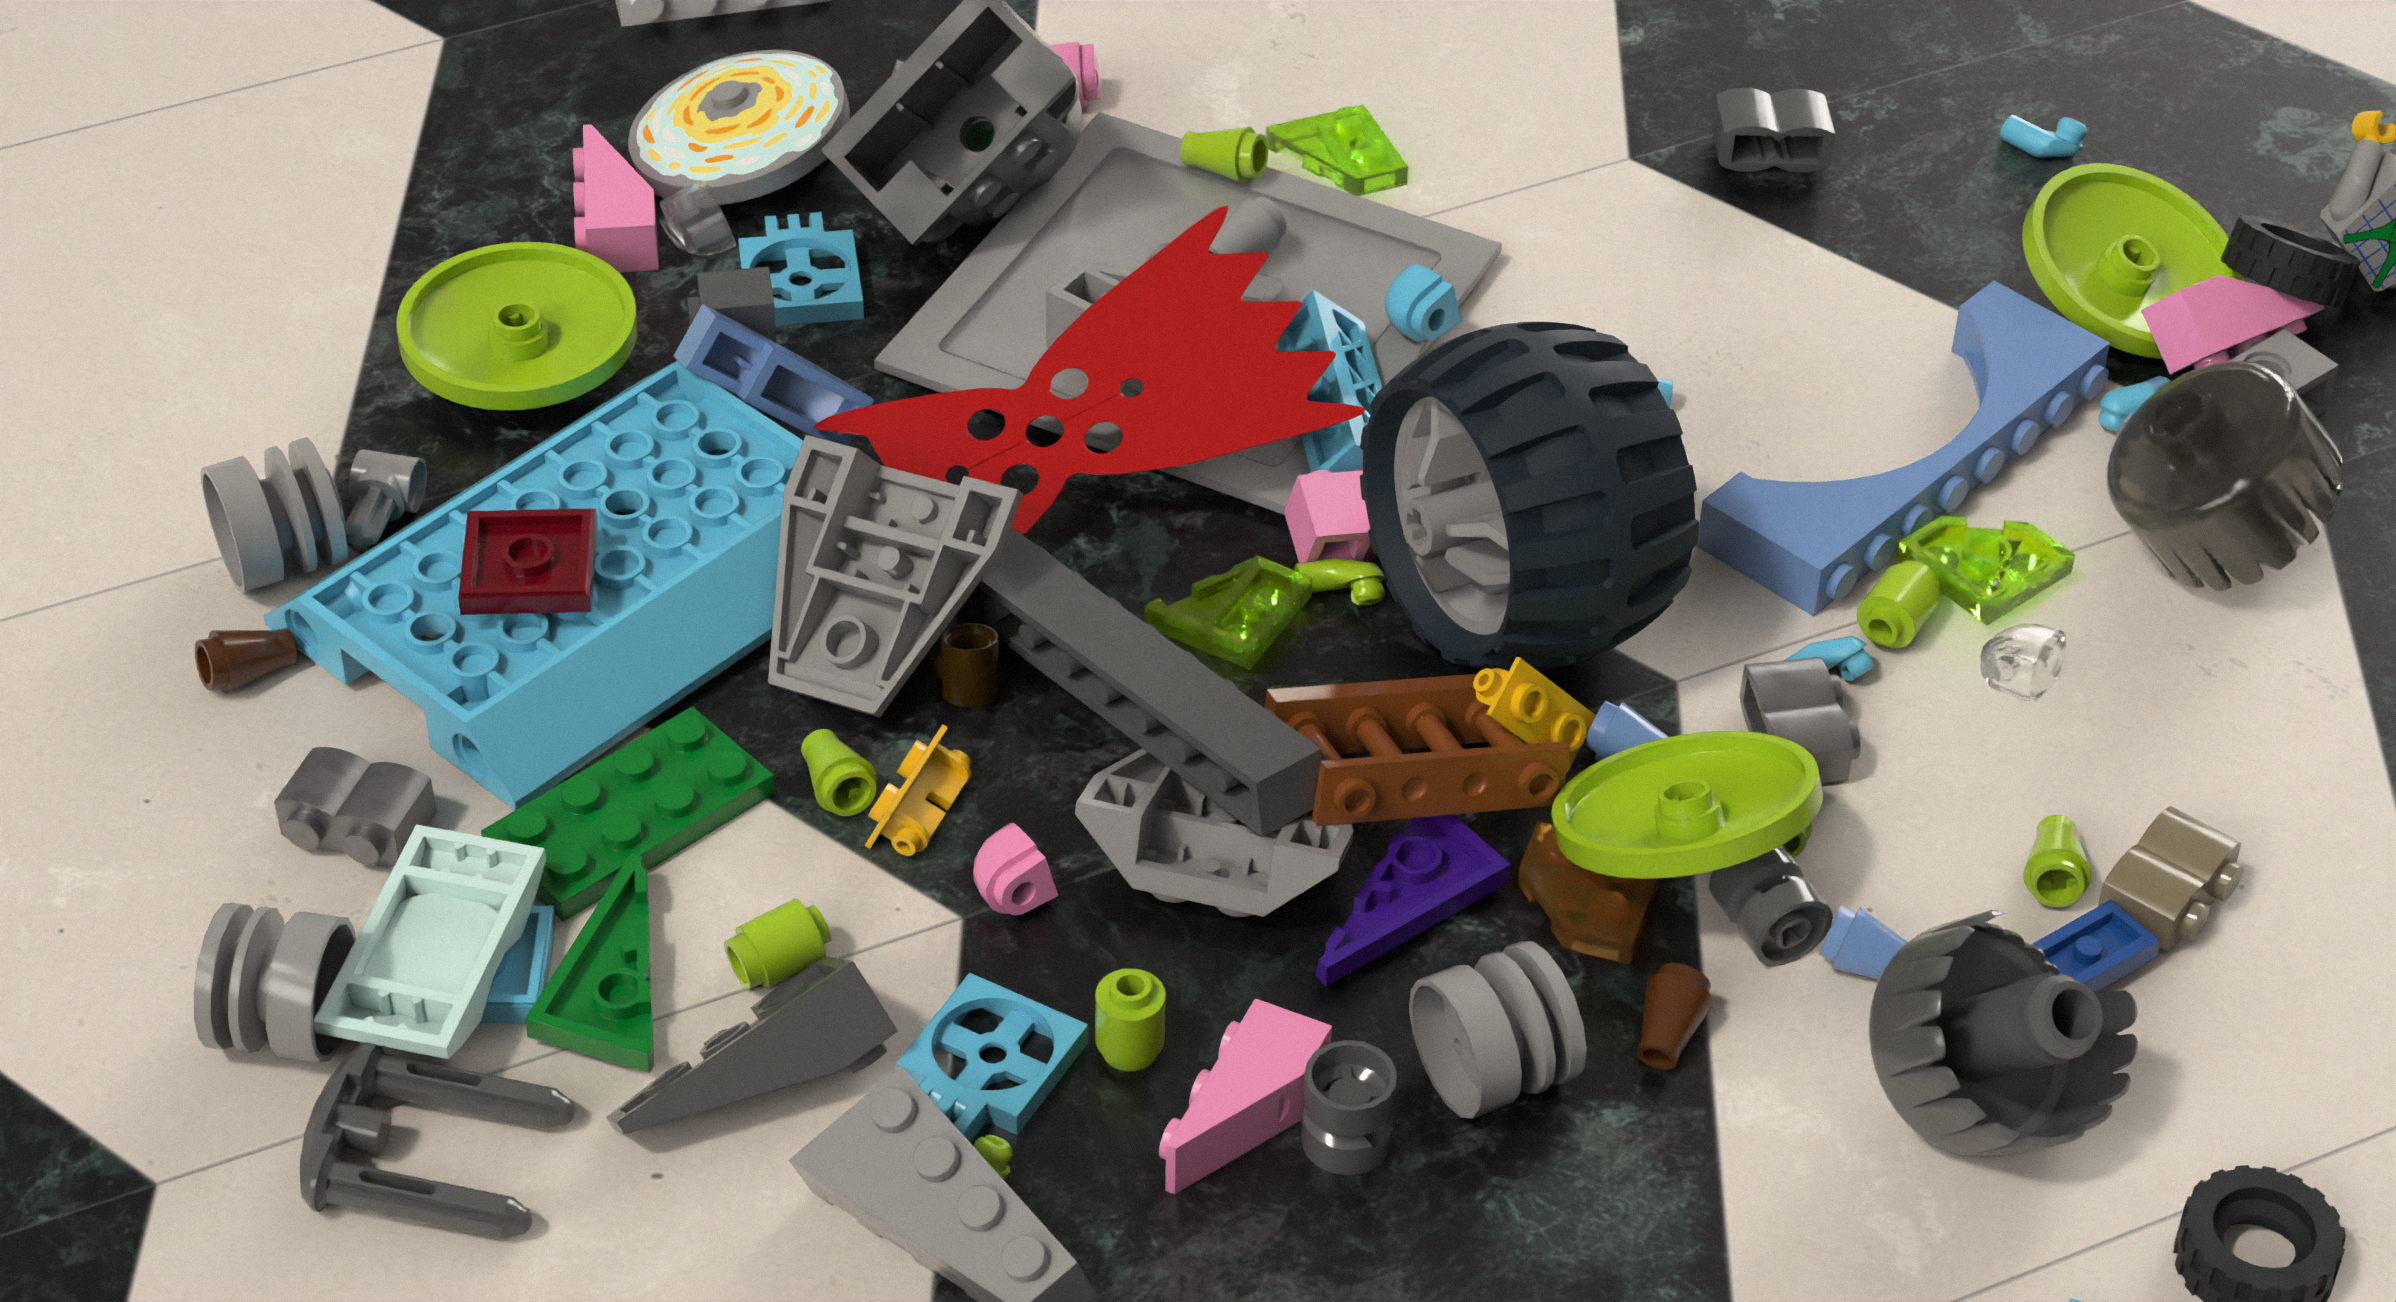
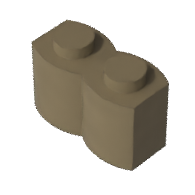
M2169 806L2155 818L2138 844L2131 847L2112 868L2103 882L2098 906L2111 899L2161 941L2159 946L2161 950L2169 952L2182 938L2189 941L2194 940L2208 918L2210 905L2216 899L2223 902L2227 901L2235 891L2243 874V866L2237 864L2241 842Z

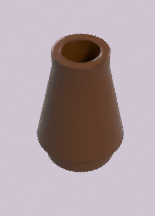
M288 628L277 630H212L208 638L196 641L195 661L199 677L207 690L220 688L222 692L228 693L280 668L295 665L297 650L294 638Z
M1668 963L1661 966L1657 974L1652 975L1647 980L1641 1040L1637 1048L1638 1058L1646 1065L1660 1070L1673 1069L1677 1065L1681 1052L1712 1007L1713 1000L1709 993L1711 989L1710 981L1699 970L1685 964Z

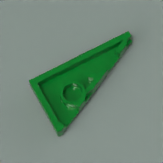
M630 853L529 1011L525 1022L527 1037L650 1073L654 1067L648 872L644 868L643 856Z

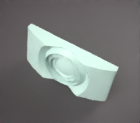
M416 824L313 1020L315 1033L449 1059L462 1047L482 1020L494 975L505 953L523 935L546 862L545 848Z

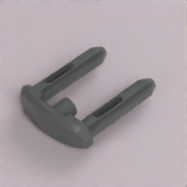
M367 1042L346 1056L328 1079L315 1102L304 1132L300 1158L301 1197L312 1211L320 1212L324 1209L325 1205L332 1203L380 1213L389 1217H400L501 1239L525 1234L530 1229L533 1220L532 1213L529 1208L522 1205L514 1197L341 1162L340 1159L346 1147L381 1154L384 1151L391 1129V1113L369 1108L375 1095L544 1129L567 1125L573 1120L576 1107L572 1099L552 1087L389 1055L385 1053L383 1046Z

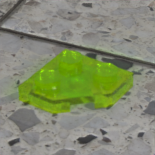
M1940 516L1900 540L1896 560L1900 563L1904 561H1917L1928 566L1939 580L1940 592L1985 625L1991 624L2071 574L2075 559L2074 553L2030 522L2004 520L2002 529L1967 527L1966 517Z

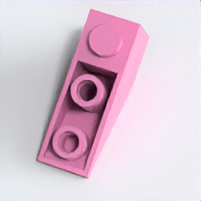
M583 125V148H573L576 249L584 252L587 251L602 259L619 273L659 271L654 189L592 125Z
M2217 275L2183 288L2142 309L2141 312L2169 373L2173 374L2194 366L2197 375H2200L2212 367L2222 365L2231 360L2227 353L2230 350L2233 351L2236 357L2245 352L2253 343H2261L2267 339L2266 336H2273L2283 329H2286L2293 335L2306 331L2307 327L2303 319L2324 310L2325 307L2324 305L2284 294L2273 288Z
M1318 470L1307 475H1298L1284 508V514L1299 563L1333 558L1368 562L1378 556V554H1374L1368 533L1370 525L1366 503L1362 500L1360 475L1363 474V470L1334 473L1328 470Z
M1255 998L1240 1023L1232 1021L1225 1030L1219 1047L1218 1060L1212 1070L1203 1069L1198 1074L1191 1090L1189 1108L1181 1120L1173 1118L1164 1131L1159 1147V1157L1166 1160L1165 1191L1177 1194L1301 1121L1304 1107L1303 1094L1306 1063L1315 1051L1331 1043L1332 1025Z

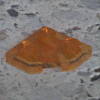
M1538 821L1519 867L1518 886L1530 902L1538 901L1552 920L1551 931L1564 948L1630 965L1662 878H1621L1584 869L1571 862L1560 851L1556 841L1554 826Z

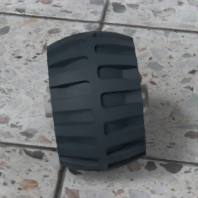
M1518 322L1491 326L1456 337L1422 354L1404 367L1373 398L1370 404L1372 413L1368 424L1363 427L1360 448L1363 450V474L1360 475L1362 500L1366 503L1370 530H1368L1374 554L1379 556L1388 579L1386 585L1397 605L1402 606L1411 620L1412 629L1424 643L1432 644L1441 651L1442 658L1454 664L1483 669L1500 668L1507 671L1510 670L1516 657L1522 658L1536 670L1574 664L1608 651L1638 634L1657 619L1674 602L1673 598L1686 586L1692 572V568L1689 565L1692 550L1698 544L1699 521L1695 519L1694 492L1697 491L1693 465L1688 463L1681 439L1683 431L1674 409H1669L1657 387L1659 381L1646 364L1639 363L1628 352V345L1612 335L1596 332V329L1558 322Z

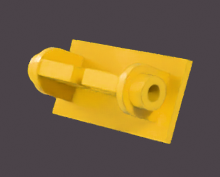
M1516 657L1509 671L1500 668H1485L1481 670L1474 678L1473 687L1476 690L1477 699L1482 704L1490 707L1486 715L1509 732L1518 736L1525 744L1566 741L1571 747L1566 772L1568 773L1596 715L1522 658Z
M942 724L929 746L916 740L896 772L906 779L905 783L899 789L889 782L868 814L878 824L864 846L870 849L879 834H882L890 839L893 848L904 856H912L915 852L925 850L931 836L946 812L928 802L926 798L948 811L972 775L970 769L971 760L964 752L955 749L948 750L939 744L948 729L947 726Z

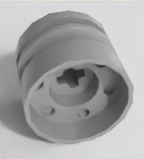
M308 437L292 441L289 444L288 456L290 465L284 453L277 446L265 450L264 465L266 479L259 480L254 468L244 456L209 465L201 469V485L211 527L227 571L240 593L281 582L284 579L283 551L289 550L293 560L304 574L317 570L316 549L328 567L347 561L348 547L341 499L333 477L324 466L316 447Z
M223 903L213 915L205 933L197 962L194 985V1021L198 1038L207 1048L222 1050L232 1048L235 1045L239 1052L253 1053L258 1052L266 1041L269 1040L270 1048L277 1057L320 1063L330 1061L339 1049L343 1038L315 1033L313 1020L356 940L355 929L349 918L310 912H295L285 924L284 918L277 908L259 907L254 911L248 904Z
M1521 941L1507 946L1503 952L1483 955L1474 969L1469 965H1456L1418 979L1410 990V1020L1421 1062L1440 1097L1461 1118L1473 1119L1512 1104L1520 1094V1089L1525 1093L1538 1094L1546 1091L1551 1084H1564L1577 1079L1585 1069L1587 1052L1585 1032L1575 996L1562 970L1550 954L1534 941Z

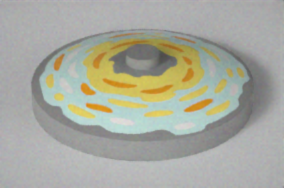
M760 50L735 54L699 66L681 75L659 90L637 114L629 132L628 149L636 172L654 189V194L666 200L699 206L723 205L746 201L781 189L805 176L827 158L821 149L850 120L849 101L837 72L830 65L814 56L788 50Z

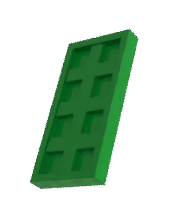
M692 706L481 830V836L545 848L546 862L535 897L545 906H554L555 915L564 922L602 899L630 853L643 856L644 868L647 871L775 794L774 775Z

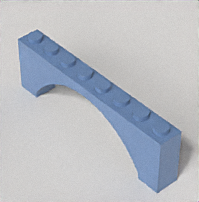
M1994 280L1959 306L1951 352L1962 357L1966 363L1977 392L1979 409L1966 428L1950 443L1933 454L1907 466L1855 479L1823 482H1790L1755 479L1743 472H1739L1702 501L1697 547L1814 617L1834 600H1843L1850 593L1855 583L1870 571L1882 569L1892 554L1909 540L1912 542L1918 540L1925 533L1929 524L1946 511L1953 512L1956 510L1965 496L1978 485L1991 482L2001 467L2017 454L2020 456L2026 454L2032 448L2036 439L2052 426L2055 428L2061 426L2069 417L2071 411L2086 399H2095L2103 390L2108 379L2109 371L2105 368L2110 343Z

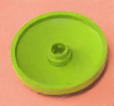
M2094 163L2064 170L2052 177L2044 185L2030 205L2024 219L2022 240L2025 257L2032 275L2046 297L2072 323L2108 341L2110 346L2131 354L2163 359L2143 317L2142 309L2183 288L2217 275L2244 281L2243 275L2230 269L2221 261L2229 238L2215 219L2199 203L2177 187L2138 169L2115 164Z
M544 242L495 244L473 249L445 260L425 273L412 285L400 304L396 320L402 360L407 370L422 386L442 398L455 403L488 410H526L546 407L571 400L593 390L612 377L624 365L635 346L638 331L633 292L627 281L616 269L590 253L564 245Z
M1698 732L1637 745L1589 766L1572 778L1561 789L1552 805L1551 815L1557 845L1563 855L1574 864L1595 873L1621 878H1673L1727 868L1759 857L1783 845L1803 831L1816 817L1823 802V791L1816 760L1805 748L1797 743L1778 736L1757 732Z

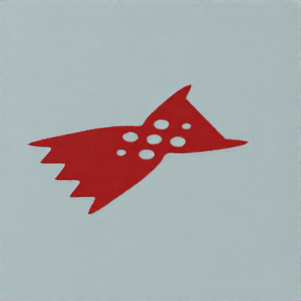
M1222 206L1185 230L1089 306L1041 356L1032 368L1025 383L1019 388L1013 390L975 388L884 402L829 416L816 423L813 428L827 432L866 436L884 466L948 482L946 480V473L954 466L966 467L969 471L968 477L1001 485V477L1010 467L1018 464L1032 466L1038 472V484L1034 490L1022 496L1010 530L1014 529L1024 536L1051 507L1063 489L1066 480L1072 475L1078 473L1094 475L1126 474L1193 464L1323 429L1356 418L1363 414L1366 409L1349 404L1307 400L1310 390L1334 360L1336 352H1285L1275 350L1277 341L1301 308L1302 302H1249L1241 299L1244 291L1269 255L1267 252L1209 253L1208 250L1223 225L1228 212V206ZM1068 368H1076L1083 371L1089 380L1088 387L1084 393L1072 399H1062L1052 392L1050 387L1051 380L1057 373ZM1128 379H1138L1143 384V390L1137 396L1126 397L1120 392L1122 383ZM985 409H993L1000 412L1004 416L1005 427L997 437L990 440H978L969 434L967 429L968 422L974 414ZM1053 416L1058 418L1064 427L1060 440L1047 447L1032 445L1026 438L1028 425L1036 418ZM1101 422L1116 424L1122 431V441L1111 452H1092L1086 447L1084 442L1085 434L1089 428Z

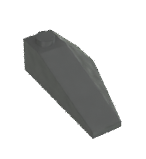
M824 956L753 1005L751 1009L758 1019L751 1025L747 1021L741 1022L728 1030H720L704 1042L705 1046L699 1052L704 1059L701 1063L692 1068L690 1063L685 1061L667 1070L606 1118L613 1129L623 1134H628L837 1073L846 1067H849L851 1072L855 1073L881 1058L888 1050L883 1042L896 1034L898 1030L855 963L850 960Z

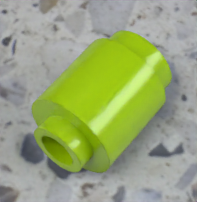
M1904 561L1889 567L1858 606L1857 621L1862 632L1872 642L1885 648L1899 649L1907 646L1938 606L1940 583L1936 574L1928 566L1917 561Z
M793 899L736 927V935L724 941V949L732 970L744 988L750 990L762 984L767 989L803 971L826 956L824 945L831 942V934L823 915L816 906L811 905L806 908L798 899Z
M1132 968L1120 969L1106 975L1096 988V1046L1109 1065L1122 1071H1138L1148 1067L1153 1063L1164 1046L1165 988L1156 976L1147 971Z

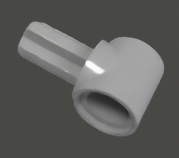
M361 449L356 454L349 478L350 499L355 506L344 526L346 541L352 543L355 550L367 551L370 545L377 544L387 523L399 519L404 511L411 513L418 511L423 502L427 484V467L424 459Z

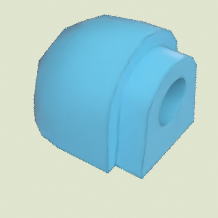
M1411 264L1395 277L1387 289L1385 296L1387 318L1395 329L1415 342L1435 340L1462 322L1454 286L1444 281L1442 275L1421 265Z

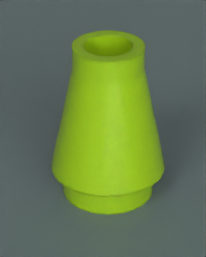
M1252 127L1199 133L1188 131L1183 136L1181 142L1180 156L1184 165L1196 166L1232 180L1246 183L1250 178L1259 179L1263 175L1268 160V142L1264 134L1255 133Z
M819 729L810 733L802 743L801 752L807 761L818 804L823 809L840 816H852L865 810L872 803L876 795L877 775L872 764L840 741L833 731Z
M2050 815L2039 822L2037 836L2023 872V879L2027 889L2039 902L2051 907H2064L2075 903L2087 890L2091 882V869L2077 837V827L2070 818L2063 815Z

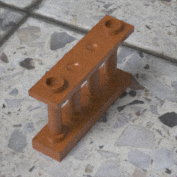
M1477 674L1267 689L1264 708L1272 710L1280 720L1304 737L1314 740L1324 755L1325 761L1320 762L1312 820L1316 826L1552 806L1556 796L1564 787L1571 747L1566 741L1523 744L1518 736L1509 732L1486 715L1490 707L1482 704L1477 699L1476 690L1473 687V681ZM1489 742L1492 747L1464 749L1460 744ZM1429 747L1432 752L1403 754L1400 749ZM1369 752L1372 757L1342 759L1339 754Z

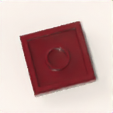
M596 509L468 511L458 595L460 615L592 612L598 531Z

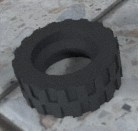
M2244 214L2238 216L2221 257L2222 263H2225L2227 267L2257 283L2305 301L2331 307H2341L2361 263L2360 260H2357L2356 256L2324 239L2291 226L2274 222L2273 220Z
M2249 1165L2235 1166V1169L2229 1171L2221 1169L2211 1173L2210 1179L2205 1182L2201 1180L2193 1188L2192 1196L2187 1198L2174 1242L2173 1253L2177 1254L2175 1261L2177 1273L2185 1279L2184 1286L2192 1296L2196 1294L2203 1302H2327L2345 1251L2343 1246L2346 1235L2345 1228L2340 1227L2339 1224L2340 1215L2334 1206L2330 1207L2324 1200L2325 1195L2316 1187L2312 1189L2303 1183V1179L2291 1173L2286 1175L2277 1172L2276 1168L2263 1166L2262 1169L2249 1168ZM2251 1224L2265 1227L2282 1235L2293 1244L2295 1258L2287 1267L2268 1268L2257 1266L2238 1258L2225 1248L2223 1234L2231 1225Z

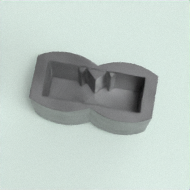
M1820 657L1745 664L1739 697L1749 732L1778 736L1805 748L1817 762L1821 783L1848 780L1851 762L1860 756L1861 742L1857 724L1853 720L1847 721L1842 710L1843 693L1838 676L1829 675L1828 669Z
M332 747L312 748L274 801L281 835L294 845L307 850H341L361 864L383 867L395 866L416 824L428 826L437 812L432 781L427 775L397 763H370L356 754Z

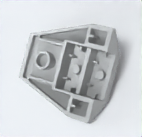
M805 435L783 493L768 684L880 718L1001 554L1023 493L1018 489L963 476L959 486L882 466L858 448Z
M1144 748L1093 775L1076 801L1075 815L1133 889L1152 892L1156 898L1166 902L1180 903L1193 901L1216 906L1222 913L1235 917L1251 915L1264 917L1337 872L1352 844L1354 832L1352 823L1316 826L1312 820L1313 810L1261 837Z

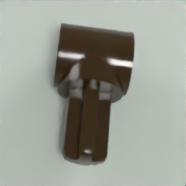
M963 623L945 628L925 655L928 658L931 673L942 681L943 698L947 702L960 707H979L992 703L1000 695L999 641L997 631L990 626L978 623Z

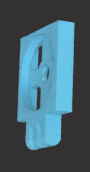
M822 212L810 213L809 227H800L799 214L787 215L788 229H779L776 215L764 216L766 236L738 238L741 269L754 268L758 262L786 260L787 268L783 269L781 273L770 274L773 295L780 294L787 299L774 298L776 326L864 319L863 296L853 230L824 232ZM838 256L844 261L845 268L819 270L811 266L810 258ZM796 277H808L812 280L809 284L797 286L790 282L791 279ZM837 290L830 295L816 299L823 291Z
M969 973L896 1062V1070L902 1066L970 1143L986 1122L1018 1135L1088 1044V1024ZM979 1008L1004 1018L994 1032H986L981 1035L961 1027L959 1024L969 1011ZM1032 1030L1052 1039L1054 1049L1048 1064L1020 1053V1045ZM989 1047L1001 1048L1007 1054L1005 1059L998 1063H987L979 1055L984 1049ZM939 1049L965 1059L966 1067L955 1081L948 1077L937 1065L934 1055ZM1008 1079L1021 1084L1008 1089L986 1090L991 1083H1000Z

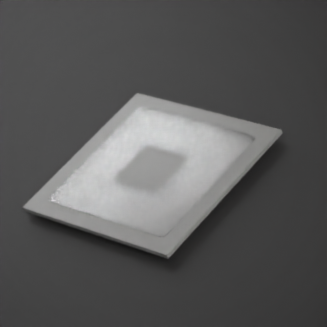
M1098 112L1080 132L1077 145L1067 162L1048 182L1020 198L874 359V369L941 393L975 388L1017 389L1025 383L1032 368L1048 349L1046 347V290L1081 261L1134 272L1185 230L1215 209L1228 206V212L1224 220L1225 223L1242 201H1253L1257 197H1265L1274 203L1282 213L1286 221L1287 231L1281 237L1280 245L1267 252L1269 257L1248 285L1243 296L1262 299V302H1301L1314 290L1364 322L1383 388L1404 367L1424 354L1434 341L1415 342L1391 325L1385 311V296L1389 285L1395 277L1411 264L1421 265L1442 275L1444 281L1454 286L1458 307H1460L1501 253L1502 243L1267 166L1261 178H1250L1248 182L1241 183L1196 166L1184 165L1180 156L1181 138ZM1276 343L1275 350L1279 351L1278 344ZM1068 368L1054 376L1050 387L1057 397L1072 399L1084 393L1088 387L1089 380L1083 371L1076 368ZM1124 384L1120 386L1121 394L1126 397H1134L1141 393ZM1042 416L1030 423L1036 427L1061 436L1063 435L1064 427L1062 422L1053 416ZM1101 422L1089 428L1085 434L1084 442L1095 448L1111 452L1119 446L1123 434L1116 424ZM1301 435L1193 464L1157 469L1284 514V508L1298 475L1311 473Z

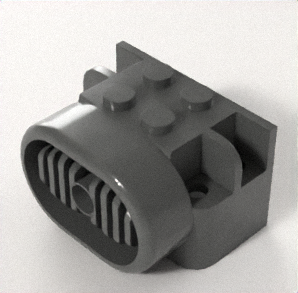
M963 0L821 151L912 245L917 246L920 242L931 244L941 242L952 235L957 229L974 228L976 230L978 227L1000 221L1021 197L1048 182L1067 162L1077 145L1082 127V108L1078 96L1080 90L1078 79L1074 72L1064 63L1063 59L1004 0ZM994 130L995 135L991 145L985 150L980 151L979 144L981 138L988 131Z

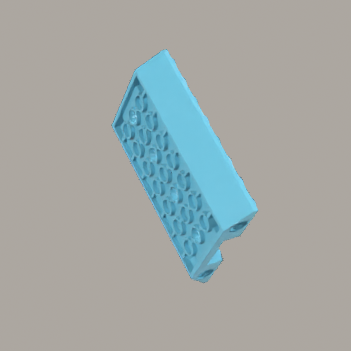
M677 360L640 380L263 615L265 625L271 630L288 628L294 638L296 648L345 685L371 670L425 710L430 748L515 811L553 788L772 638L783 493L803 440L717 384L685 369ZM596 509L598 531L592 612L460 615L458 595L468 511ZM617 511V512L624 513V514H629V515H617V514H614V512ZM425 635L427 637L440 639L433 641H422L418 638Z

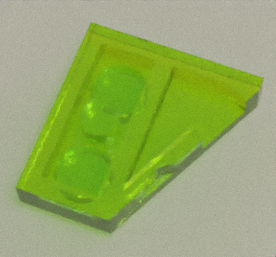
M1364 104L1354 107H1343L1336 111L1266 127V139L1269 150L1278 153L1286 147L1303 156L1302 168L1319 177L1332 180L1337 187L1352 195L1362 196L1407 185V164Z
M1256 556L1233 566L1225 574L1212 575L1193 583L1192 594L1185 599L1168 606L1160 598L1149 602L1145 607L1144 623L1153 625L1164 635L1250 670L1312 596L1313 577Z

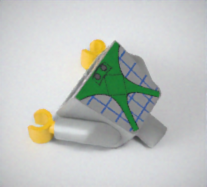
M2380 110L2364 111L2354 118L2352 134L2356 140L2355 147L2328 205L2321 211L2319 216L2335 240L2332 244L2348 251V253L2356 256L2357 260H2360L2361 263L2356 273L2373 292L2396 288V157L2390 150L2384 152L2381 146L2393 143L2396 140V126L2393 123L2378 125L2382 117Z

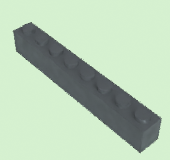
M1009 530L1001 554L959 609L962 613L978 624H984L995 629L998 633V640L1261 837L1314 809L1320 762L1325 761L1321 748L1314 740L1298 733L1280 720L1272 710L1263 708L1238 690L1230 680L1221 678L1200 663L1192 653L1182 650L1161 635L1153 625L1144 623L1123 608L1115 598L1108 597L1091 585L1079 572L1070 570L1049 555L1045 548L1035 545L1016 530Z

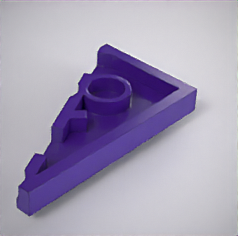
M1454 814L1412 818L1403 834L1396 832L1388 845L1387 857L1375 865L1355 896L1354 910L1343 928L1336 927L1325 943V953L1318 960L1315 977L1325 986H1328L1509 883L1511 864Z

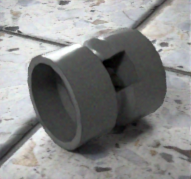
M1784 845L1746 862L1715 870L1711 874L1709 889L1713 898L1729 920L1737 925L1740 935L1758 960L1768 966H1781L1802 958L1823 941L1831 928L1833 914L1829 905L1811 881L1804 878L1800 866Z
M1353 1040L1328 1043L1315 1051L1306 1063L1301 1144L1306 1156L1317 1167L1333 1174L1350 1176L1370 1172L1383 1164L1391 1152L1397 1071L1392 1059L1380 1048L1363 1041Z

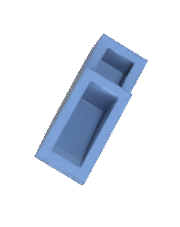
M705 304L701 305L674 354V357L685 369L738 395L744 402L813 437L849 446L855 434L821 431L813 428V426L829 416L870 406L874 401L870 396Z

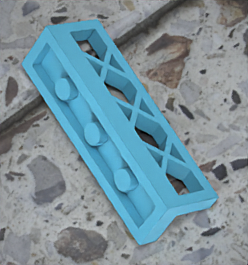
M1312 290L1301 301V308L1285 329L1277 344L1279 351L1336 352L1334 360L1310 390L1307 400L1349 404L1363 407L1366 410L1356 418L1301 434L1311 472L1318 470H1328L1332 473L1355 471L1359 466L1363 467V450L1360 448L1362 430L1368 424L1372 413L1370 404L1377 392L1382 389L1364 322Z

